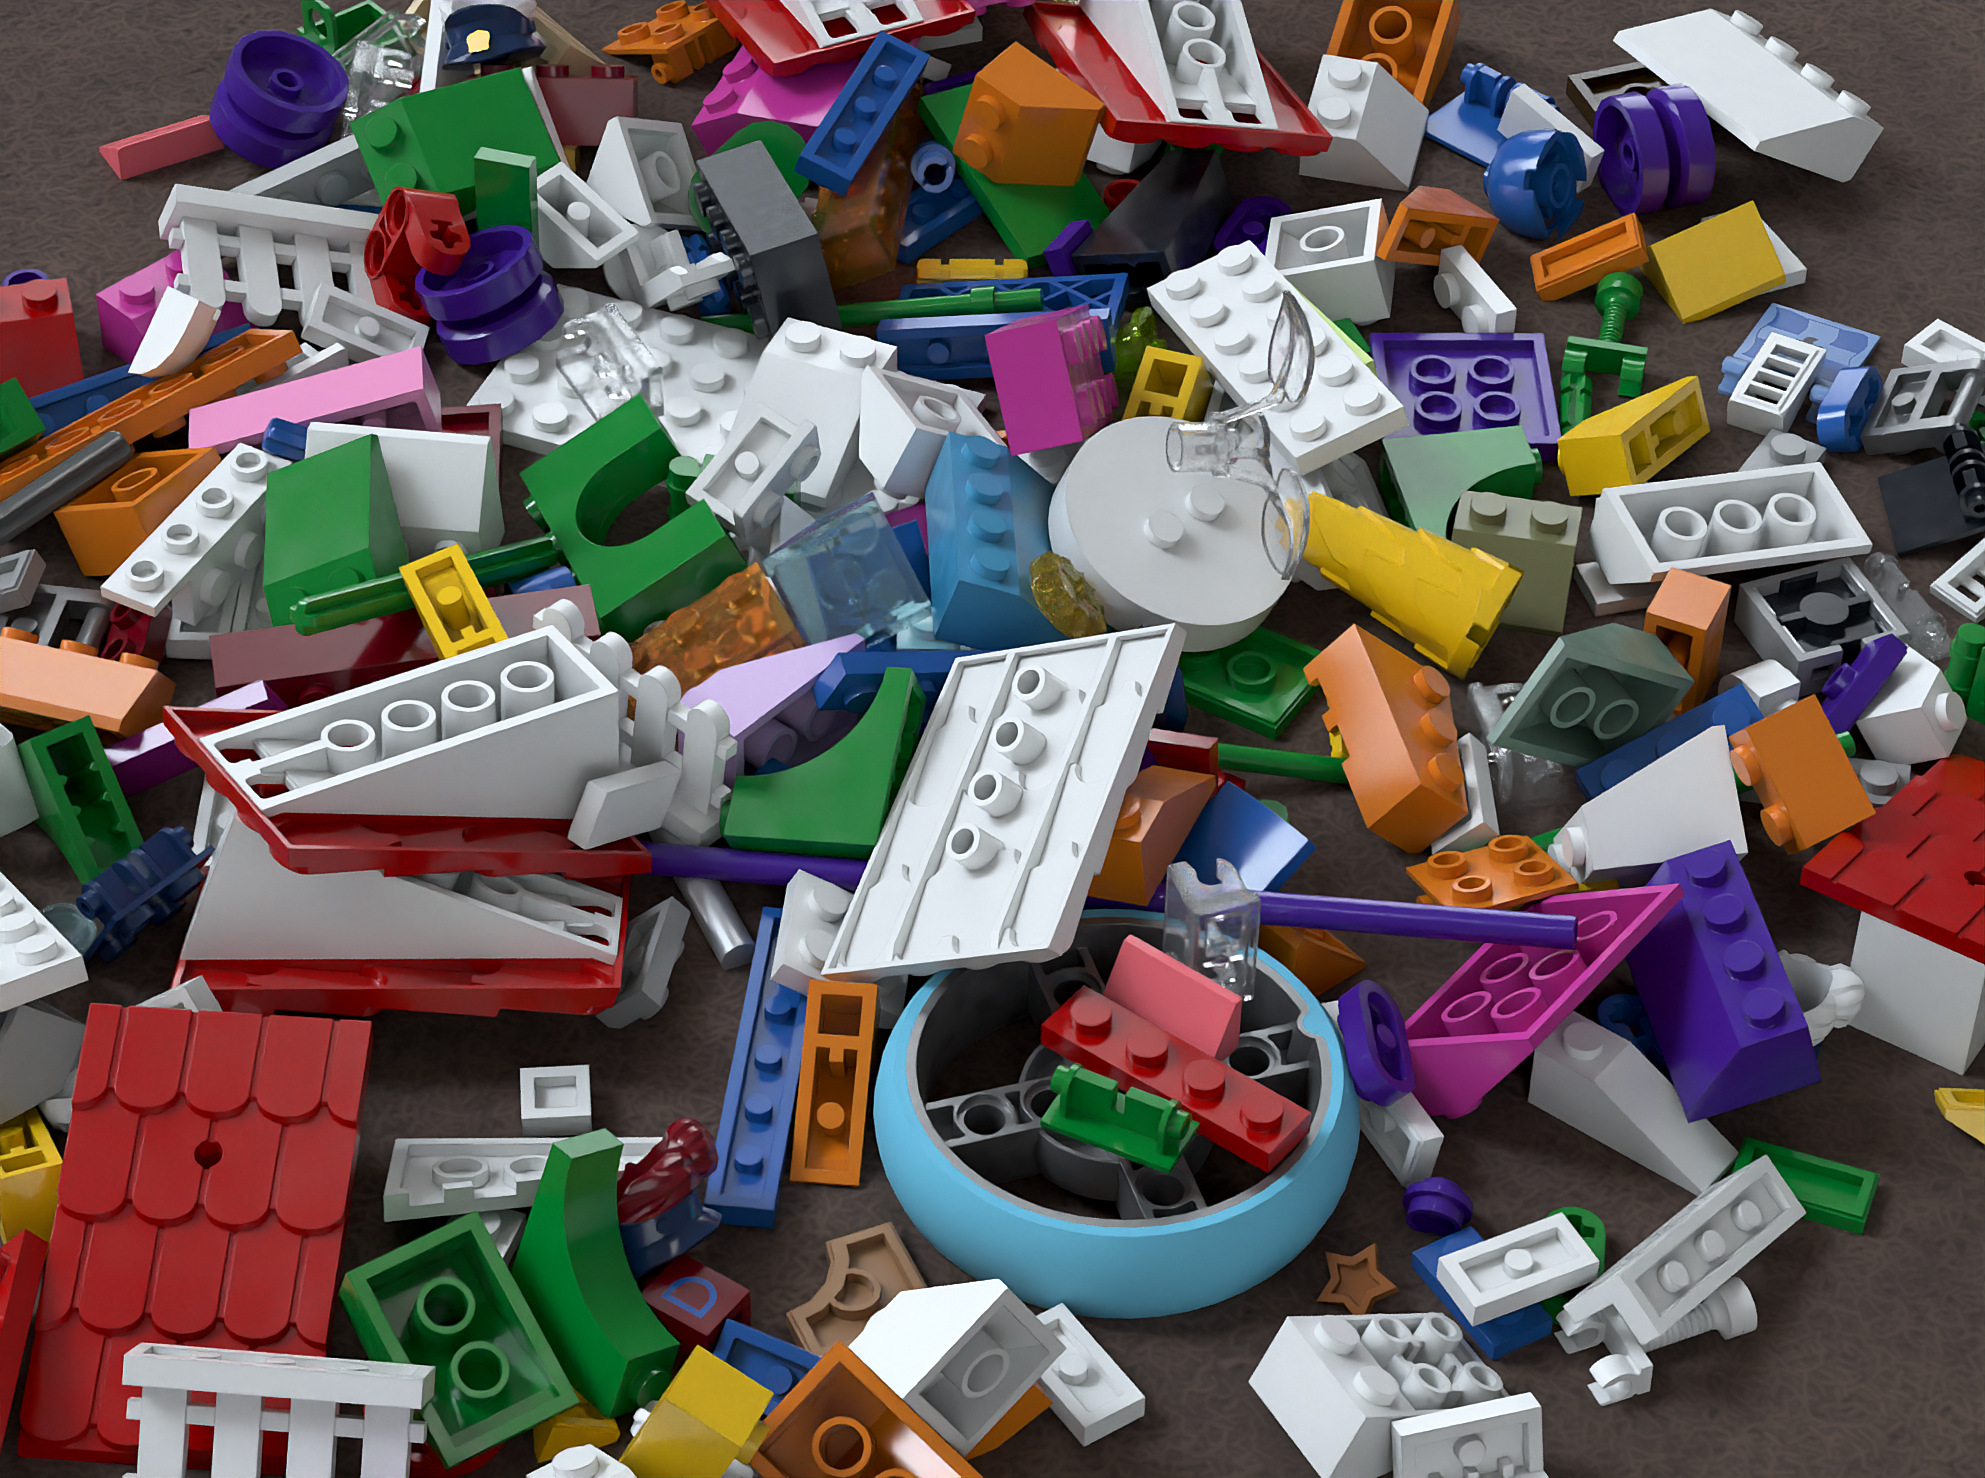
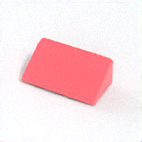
M200 115L100 146L99 152L118 177L124 180L223 149L224 144L217 137L209 121L210 116Z
M1131 934L1124 939L1103 996L1223 1062L1239 1047L1242 1009L1241 996Z

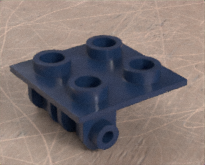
M177 826L174 829L164 827L153 837L141 844L139 848L131 850L127 854L126 860L119 859L112 864V867H109L93 880L85 883L81 888L82 895L76 898V905L84 917L89 920H94L97 917L105 927L83 956L84 965L87 966L99 956L107 964L112 963L138 941L139 938L135 934L149 922H152L156 928H159L177 915L187 905V901L184 898L205 881L206 877L200 870L216 849L210 845L196 855L192 851L194 847L193 838L184 827Z

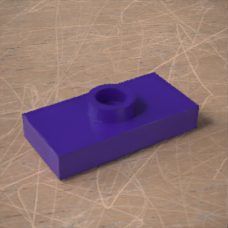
M1891 633L1868 642L1851 666L1847 663L1840 666L1823 686L1822 693L1827 698L1821 707L1835 734L1844 731L1849 732L1908 653L1906 651L1908 646Z

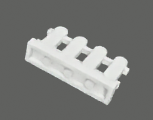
M182 184L174 185L158 221L160 239L168 240L169 248L180 249L183 274H177L173 282L174 289L219 310L222 309L225 301L242 303L245 317L251 323L261 327L273 325L281 309L298 311L299 321L304 327L314 294L321 282L334 286L332 272L346 273L349 293L376 304L370 279L364 268V250L367 238L379 214ZM221 256L236 258L239 282L223 279ZM277 264L292 266L295 290L280 288Z
M561 599L547 609L544 608L535 614L533 618L534 629L538 630L553 625L619 690V773L664 760L682 771L661 826L687 845L708 847L722 837L719 827L720 811L722 804L727 800H731L732 790L723 784L725 764L728 759L737 753L738 742L729 736L730 720L723 707L714 700L706 699L694 708H688L680 702V683L672 671L658 665L644 675L639 674L632 669L633 655L625 639L614 632L605 634L595 642L584 635L585 622L582 613L574 603L567 599ZM629 695L637 700L634 721L627 717ZM677 728L685 733L683 756L675 751Z
M141 1342L124 1354L122 1385L143 1386L142 1398L131 1397L127 1400L126 1419L140 1420L137 1474L126 1473L122 1478H186L189 1424L215 1426L211 1478H260L263 1430L289 1432L286 1478H335L337 1436L363 1438L361 1478H409L411 1443H424L426 1441L428 1421L413 1420L414 1409H422L434 1396L436 1366ZM192 1390L217 1392L216 1404L191 1402ZM266 1396L291 1398L290 1410L265 1408ZM340 1403L364 1404L365 1416L339 1414Z

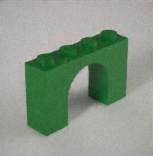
M641 393L519 473L531 496L523 500V503L542 531L548 527L551 531L544 536L552 540L553 550L559 553L558 562L561 566H565L568 563L571 565L568 570L571 572L576 586L590 584L601 637L609 632L617 633L625 639L632 652L644 645L643 638L645 637H643V632L649 624L660 620L677 623L753 572L733 538L705 499H702L653 533L638 541L622 546H604L608 530L622 510L639 496L665 480L669 474L670 461L675 457L683 456L669 432Z

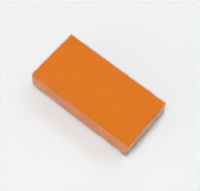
M1635 213L1621 217L1530 256L1536 292L1541 301L1558 300L1598 283L1607 274L1625 272L1649 262L1643 228Z

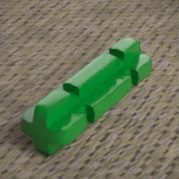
M1568 374L1561 380L1558 416L1561 437L1583 420L1591 417L1593 383L1586 375L1577 378L1572 374Z

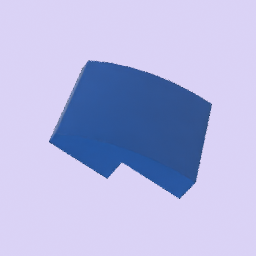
M1227 781L1201 811L1161 883L1277 892L1317 848L1309 839L1264 804ZM1192 919L1214 926L1235 936L1247 925L1245 923Z

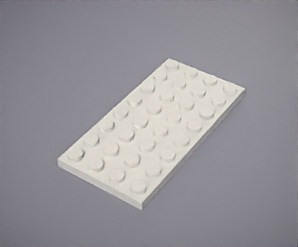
M557 284V288L564 300V312L557 324L538 341L517 353L502 358L466 405L501 403L503 444L547 455L641 393L669 432L681 454L695 458L699 462V467H702L705 454L716 455L725 444L762 353L768 346L769 341L766 337L758 340L755 334L747 333L740 329L727 328L693 319L686 315L673 314L654 308L645 310L641 305L632 301H623L588 292L578 287ZM897 370V373L961 390L981 414L985 410L986 394L963 389L953 384H944L909 375ZM859 458L826 508L801 501V508L831 532L840 534V529L925 502V499L909 495L905 499H896L886 495L874 485V476ZM666 479L657 485L667 488Z

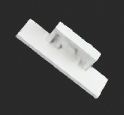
M239 443L100 587L101 596L153 617H156L172 600L174 618L196 626L213 606H219L224 601L229 589L247 570L254 569L260 562L264 553L265 539L261 533L259 507L266 501L267 473L291 465L292 462Z

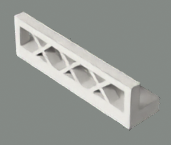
M1766 1154L1710 1186L1563 1307L1572 1321L1577 1324L1613 1304L1641 1346L1663 1335L1804 1216L1806 1211Z

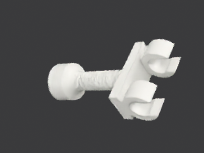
M1734 1276L1725 1281L1706 1297L1702 1304H1698L1663 1335L1641 1346L1613 1304L1577 1324L1572 1321L1564 1309L1556 1316L1563 1330L1554 1334L1568 1354L1599 1345L1602 1341L1612 1355L1606 1356L1592 1365L1589 1371L1597 1382L1587 1386L1601 1406H1605L1630 1398L1636 1393L1639 1395L1650 1391L1653 1364L1646 1355L1647 1351L1649 1352L1710 1330H1718L1725 1340L1752 1332L1757 1327V1312L1747 1286L1740 1278Z

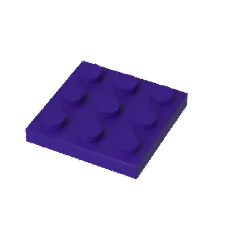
M1370 333V357L1374 360L1378 379L1404 406L1408 422L1407 426L1380 438V445L1383 439L1521 425L1530 448L1538 449L1542 462H1558L1559 447L1557 440L1561 437L1544 333Z

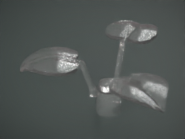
M1283 290V299L1268 351V376L1274 385L1271 393L1266 397L1224 412H1210L1208 422H1173L1167 431L1165 448L1167 463L1172 472H1211L1213 477H1228L1260 486L1265 491L1268 497L1264 503L1261 519L1263 546L1272 567L1277 573L1282 575L1281 580H1290L1303 557L1307 545L1310 527L1309 499L1301 478L1292 468H1282L1277 481L1274 480L1269 460L1270 430L1262 410L1281 404L1285 397L1290 403H1298L1304 399L1313 376L1315 351L1312 333L1301 306L1290 290ZM1237 420L1234 428L1226 427L1228 422ZM1238 459H1255L1266 469L1271 477L1229 465H1235Z

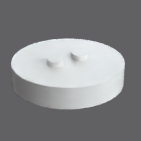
M1157 416L1136 417L1101 429L1090 437L1077 452L1059 481L1049 507L1048 528L1051 548L1064 578L1080 600L1104 622L1120 632L1134 630L1141 624L1143 627L1172 623L1178 624L1187 631L1182 648L1183 652H1200L1223 648L1240 641L1257 629L1289 585L1295 571L1298 556L1296 552L1284 544L1287 532L1278 527L1289 504L1281 489L1266 469L1252 455L1227 437L1199 424L1181 419Z

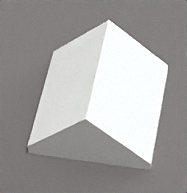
M620 116L609 120L586 184L622 217L642 227L659 226L665 229L703 231L690 213L688 191L692 177L697 170L682 124Z

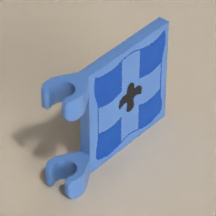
M1772 303L1736 353L1724 359L1721 371L1725 375L1718 386V392L1731 397L1738 382L1772 332L1827 350L1826 358L1809 390V399L1812 401V405L1805 417L1807 422L1817 424L1819 407L1843 367H1864L1880 342L1881 336ZM1780 353L1777 354L1778 357L1800 364L1805 362ZM1773 366L1770 368L1772 371L1793 378L1796 376L1794 373Z

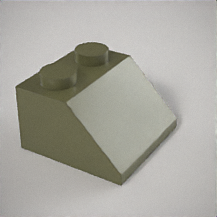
M1461 490L1451 542L1468 550H1471V548L1480 549L1525 571L1524 577L1509 607H1505L1499 619L1500 623L1497 628L1556 637L1562 636L1576 562L1583 507L1563 505L1553 501L1542 502L1501 496L1492 492L1481 493Z

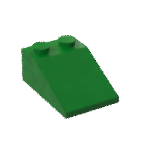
M520 67L401 97L349 123L383 206L392 190L400 186L453 194L458 200L462 217L475 211L474 156L480 147L536 157L537 177L561 162L524 72Z
M369 434L267 473L263 588L273 627L295 624L288 617L289 608L297 605L298 601L303 597L400 573L399 567L410 563L378 435Z
M477 1210L346 1273L337 1299L370 1361L436 1366L434 1396L422 1409H414L413 1420L428 1421L426 1441L447 1471L578 1406L580 1401Z

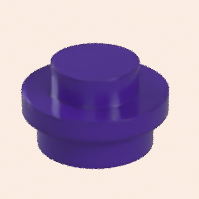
M1430 1177L1422 1182L1411 1184L1406 1188L1402 1201L1403 1207L1407 1211L1406 1222L1410 1228L1425 1233L1434 1232L1444 1237L1460 1231L1462 1226L1471 1220L1474 1208L1473 1202L1463 1193L1462 1188L1458 1184L1440 1177Z

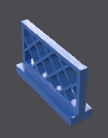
M1128 273L905 284L902 286L897 300L970 294L971 288L996 286L997 291L1042 288L1044 293V311L880 320L876 330L878 342L897 346V370L928 380L994 377L984 335L1022 318L1088 304L1090 315L1100 316L1105 331L1107 349L1099 351L1103 372L1115 371L1117 364L1115 340L1130 291ZM1093 295H1100V296H1097V297H1095V298H1093V299L1090 298V297L1093 296Z

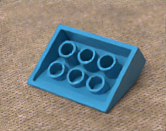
M949 431L925 486L934 638L978 650H1009L1112 633V627L1093 613L1071 589L1056 562L1051 548L1048 528L1049 507L1056 487L1018 455L1011 456L1008 447L996 444L983 436L969 437Z

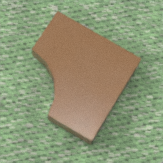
M892 1222L827 1241L826 1257L829 1271L826 1282L809 1302L786 1313V1326L797 1346L824 1356L838 1340L849 1348L852 1342L864 1331L870 1318L881 1309L886 1308L901 1291L928 1288Z

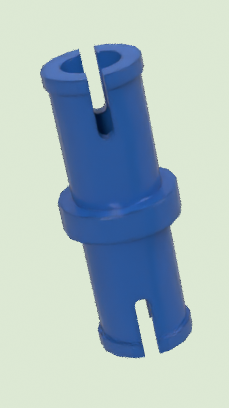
M935 139L925 140L915 149L911 160V172L914 179L924 190L931 193H939L946 190L950 186L956 170L955 159L952 152L944 145L938 144ZM931 164H939V165H938L937 167H935V168H928V167H927V166H929V165H931Z

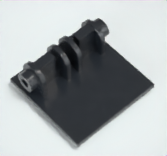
M1956 423L1947 429L1942 439L1946 456L1877 477L1899 558L1919 551L1929 550L1938 545L1979 532H1985V443L1981 444L1977 432L1966 424Z

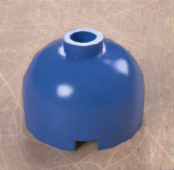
M1550 128L1520 132L1507 139L1494 155L1491 164L1487 167L1483 178V189L1488 197L1489 205L1495 216L1500 219L1499 224L1514 234L1545 241L1550 239V234L1558 228V238L1560 240L1580 217L1584 200L1575 199L1577 181H1587V168L1583 149L1577 137L1571 132H1561L1562 130ZM1554 215L1556 220L1546 228L1543 218L1550 220Z

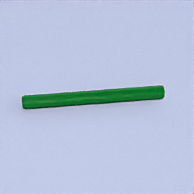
M539 536L473 553L465 557L482 589L548 571L550 566L557 565L559 553L553 550L551 539ZM396 573L303 597L298 601L297 605L289 608L288 617L295 622V630L298 634L310 636L415 608V605L401 573Z

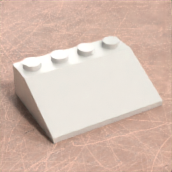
M1707 9L1618 31L1613 39L1616 44L1669 85L1682 83L1691 87L1702 101L1706 114L1754 151L1840 182L1852 179L1884 129L1867 116L1871 107L1866 102L1845 90L1838 94L1830 88L1835 81L1830 75L1809 63L1802 67L1795 61L1799 54L1798 51L1773 36L1769 40L1765 39L1759 34L1763 29V25L1739 10H1735L1731 17L1716 10Z

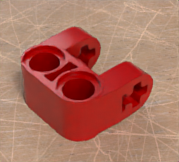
M400 186L392 190L367 238L364 250V268L370 279L377 305L429 326L433 317L426 312L415 290V277L422 267L431 273L442 276L456 273L471 247L470 237L455 195Z

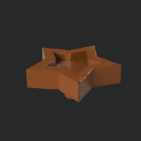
M1373 1243L1352 1257L1325 1251L1331 1278L1318 1297L1317 1303L1346 1306L1353 1315H1370L1376 1301L1400 1291L1380 1273L1379 1246L1376 1243Z

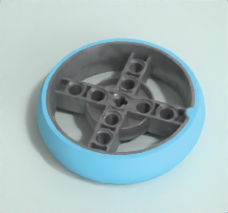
M1134 909L1082 910L1072 945L1062 956L1040 963L1015 961L998 963L981 970L963 967L936 972L912 997L894 1026L883 1051L874 1091L873 1116L875 1132L886 1176L904 1211L918 1231L932 1246L958 1268L978 1281L999 1279L1023 1302L1045 1309H1051L1063 1303L1073 1315L1096 1318L1133 1319L1188 1312L1219 1303L1243 1293L1274 1275L1311 1243L1335 1210L1350 1176L1358 1149L1360 1134L1359 1097L1355 1092L1344 1043L1325 1008L1293 973L1263 950L1219 928L1188 918ZM1131 934L1241 996L1242 1009L1239 1047L1222 1063L1310 1111L1311 1122L1310 1132L1303 1138L1291 1156L1273 1173L1235 1197L1207 1207L1193 1175L1205 1162L1213 1142L1197 1132L1171 1173L1166 1174L1040 1126V1120L1058 1095L1050 1090L1055 1070L1059 1065L1070 1068L1074 1064V1062L1042 1044L1030 1055L1023 1068L1019 1082L1016 1084L927 1103V1099L938 1079L951 1063L966 1049L986 1035L1009 1023L1031 1015L1041 1037V1024L1083 985L1103 995L1123 941ZM1118 1088L1119 1093L1125 1095L1127 1094L1125 1091ZM1042 1174L1054 1184L1072 1193L1098 1200L1114 1201L1122 1220L1084 1217L1051 1210L1014 1196L994 1184Z

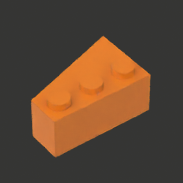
M1353 624L1303 668L1309 685L1316 687L1319 684L1322 687L1330 709L1322 715L1328 732L1333 734L1340 731L1350 757L1341 765L1367 829L1407 853H1421L1469 813L1464 787L1465 777L1461 769L1457 730L1454 725L1450 701V687L1444 676L1435 668L1428 665L1423 667L1358 625Z

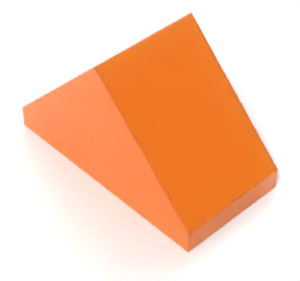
M1258 924L1250 925L1249 943L1263 950L1284 965L1315 997L1366 968L1368 963L1328 930Z

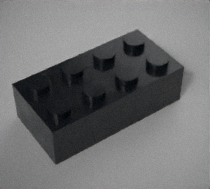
M758 140L697 160L696 164L701 182L693 184L692 187L699 210L703 217L707 216L712 230L711 233L706 234L707 243L712 255L721 252L732 258L736 270L724 278L729 290L735 291L742 313L744 315L748 314L756 338L759 340L767 337L770 343L788 317L843 332L818 233L762 141Z

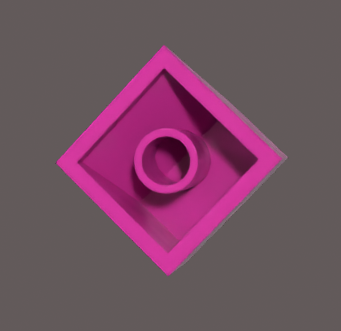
M180 249L96 294L103 346L128 364L133 363L167 287L174 288L173 282L177 274H183ZM222 268L223 279L231 281L226 271ZM225 301L211 335L246 323L250 324L251 329H259V327L245 317L242 303Z

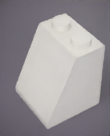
M1725 725L1708 728L1582 805L1553 838L1554 844L1549 845L1548 855L1569 873L1578 884L1617 880L1619 889L1645 887L1666 860L1727 840H1731L1740 861L1748 853L1733 767L1730 760Z

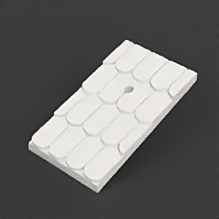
M1172 623L955 658L820 975L830 981L868 983L886 976L903 974L927 976L940 970L963 967L981 970L998 963L1015 961L1040 963L1062 956L1073 943L1093 875L1101 874L1126 789L1137 777L1156 713H1163L1187 631L1178 624Z

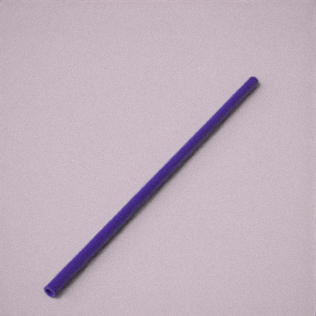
M639 841L652 854V873H645L644 875L703 878L718 881L787 886L797 871L801 869L846 891L856 892L869 862V859ZM1160 883L1147 906L1087 896L1083 910L1134 909L1196 920L1575 950L1578 939V916L1171 883Z

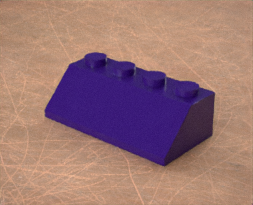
M1731 840L1666 860L1645 887L1680 883L1685 896L1625 956L1688 1124L1821 1082L1808 1024Z

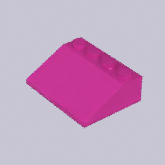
M922 37L912 39L908 44L916 48ZM742 45L733 61L723 69L724 75L714 91L709 93L703 100L704 106L691 127L708 156L714 154L735 133L751 123L769 120L788 125L802 136L807 145L867 51L862 52L855 59L846 62H824L812 65L811 68L797 75L776 77L766 74L744 45Z
M1680 883L1555 895L1525 903L1518 911L1578 916L1576 949L1565 950L1484 943L1405 1022L1415 1077V1087L1411 1093L1429 1116L1445 1115L1449 1119H1455L1474 1111L1482 1103V1097L1528 1057L1685 896Z

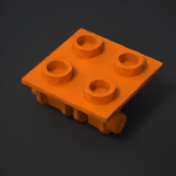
M679 0L657 9V18L648 23H635L621 29L617 33L619 39L601 50L609 55L651 54L654 65L651 67L653 78L659 84H665L668 81L676 84L694 73L693 68L700 70L704 67L705 61L710 64L715 59L736 49L739 46V39H733L706 2L696 6H688L685 0Z
M1527 835L1499 836L1492 839L1488 846L1463 853L1458 851L1439 852L1430 856L1425 863L1406 867V874L1426 893L1425 895L1418 896L1416 899V903L1501 910L1579 889L1578 882Z

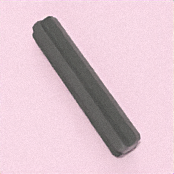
M119 431L107 432L1 502L0 547L130 461L133 457V452L123 435Z

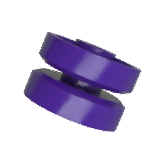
M258 30L242 36L233 47L225 67L224 79L218 85L210 105L209 121L217 137L234 153L254 164L277 169L328 145L333 134V124L341 115L349 95V79L340 62L326 49L305 37L280 30Z
M1680 83L1654 88L1647 92L1646 96L1637 92L1612 95L1601 100L1595 113L1593 141L1605 151L1597 168V173L1603 190L1622 217L1635 213L1636 216L1651 214L1660 210L1663 204L1673 210L1699 205L1707 201L1713 189L1716 170L1715 145L1710 122L1702 101L1691 87Z
M503 225L469 235L471 247L456 273L442 276L431 273L422 267L415 277V290L426 312L437 320V334L448 356L456 363L476 365L496 361L517 353L541 339L557 324L564 312V300L550 274L542 270L543 256L532 233L523 226Z

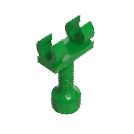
M1614 272L1605 275L1599 281L1595 296V308L1603 318L1598 340L1568 336L1561 369L1563 371L1561 380L1568 374L1578 378L1585 375V371L1620 376V385L1617 396L1640 397L1648 348L1621 344L1625 321L1633 319L1638 314L1643 296L1642 285L1634 276L1623 272Z

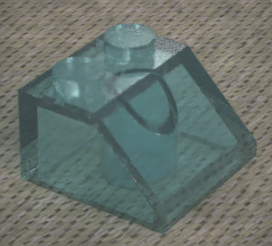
M873 492L815 520L761 559L805 647L856 633L865 638L866 650L932 616L931 603Z

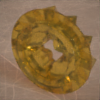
M1050 550L1032 560L1030 563V582L1033 595L1044 615L1058 631L1071 639L1101 635L1107 630L1104 606L1097 600L1094 594L1096 589L1091 587L1085 580L1084 572H1078L1070 559L1064 556L1060 557Z

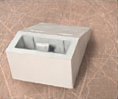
M1435 1312L1287 1317L1248 1381L1321 1478H1377L1392 1471V1421L1510 1396L1503 1388V1382L1499 1375L1486 1366L1464 1340L1460 1327L1443 1313Z

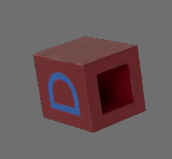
M685 1254L674 1259L661 1273L656 1272L650 1275L640 1288L646 1303L657 1319L681 1343L675 1360L683 1365L697 1344L713 1354L727 1318L751 1327L750 1290Z

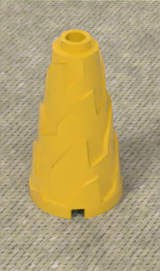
M1312 491L1306 500L1295 495L1278 525L1279 528L1287 532L1284 544L1320 569L1321 577L1372 610L1370 614L1372 617L1414 643L1415 646L1413 648L1417 652L1463 681L1469 669L1474 666L1500 623L1499 619L1505 607H1509L1525 574V571L1480 549L1471 548V550H1468L1424 528L1419 527L1415 531L1364 506L1356 509L1315 491Z

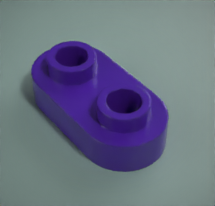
M1256 196L1242 201L1216 234L1213 242V257L1229 246L1239 245L1248 240L1265 256L1271 218L1292 214V209L1284 201L1270 196Z
M1363 980L1340 996L1338 1000L1339 1014L1337 1022L1343 1034L1348 1066L1352 1074L1356 1094L1365 1101H1373L1380 1106L1389 1107L1412 1092L1415 1087V1077L1405 1023L1397 1004L1388 992L1371 980Z

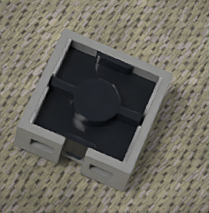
M1849 556L1742 583L1739 586L1734 616L1735 624L1763 661L1768 659L1777 661L1801 681L1799 697L1821 692L1831 675L1845 663L1851 666L1870 641L1892 633L1903 643L1908 644L1909 631Z

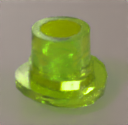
M1150 307L1137 308L1132 314L1131 322L1118 329L1115 340L1117 353L1115 371L1103 372L1104 375L1112 373L1115 380L1136 378L1146 346L1167 350L1165 339H1158L1155 317Z

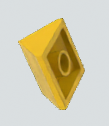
M1753 200L1647 246L1649 262L1639 265L1640 269L1683 324L1705 319L1786 283L1784 270Z

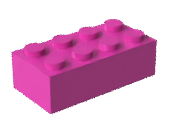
M1088 304L1022 318L984 335L1011 456L1084 441L1114 420L1112 410L1120 407L1118 390L1113 374H1103L1099 351L1107 349L1105 331L1100 316L1090 315Z

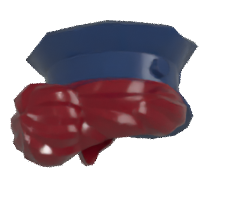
M679 1118L670 1124L662 1140L642 1160L636 1164L632 1162L625 1164L624 1172L617 1181V1215L620 1235L635 1281L657 1266L682 1256L714 1234L720 1225L722 1214L701 1206L694 1191L701 1178L709 1177L717 1170L719 1157L714 1146L712 1134L701 1122L693 1118Z

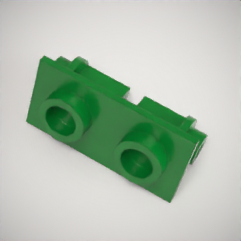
M1074 1063L1070 1068L1064 1065L1057 1067L1051 1080L1050 1090L1058 1095L1040 1120V1126L1166 1174L1171 1173L1200 1125L1199 1122L1192 1120V1113L1182 1110L1181 1101L1175 1099L1169 1101L1131 1087L1126 1095L1119 1093L1118 1081L1086 1070L1084 1065Z

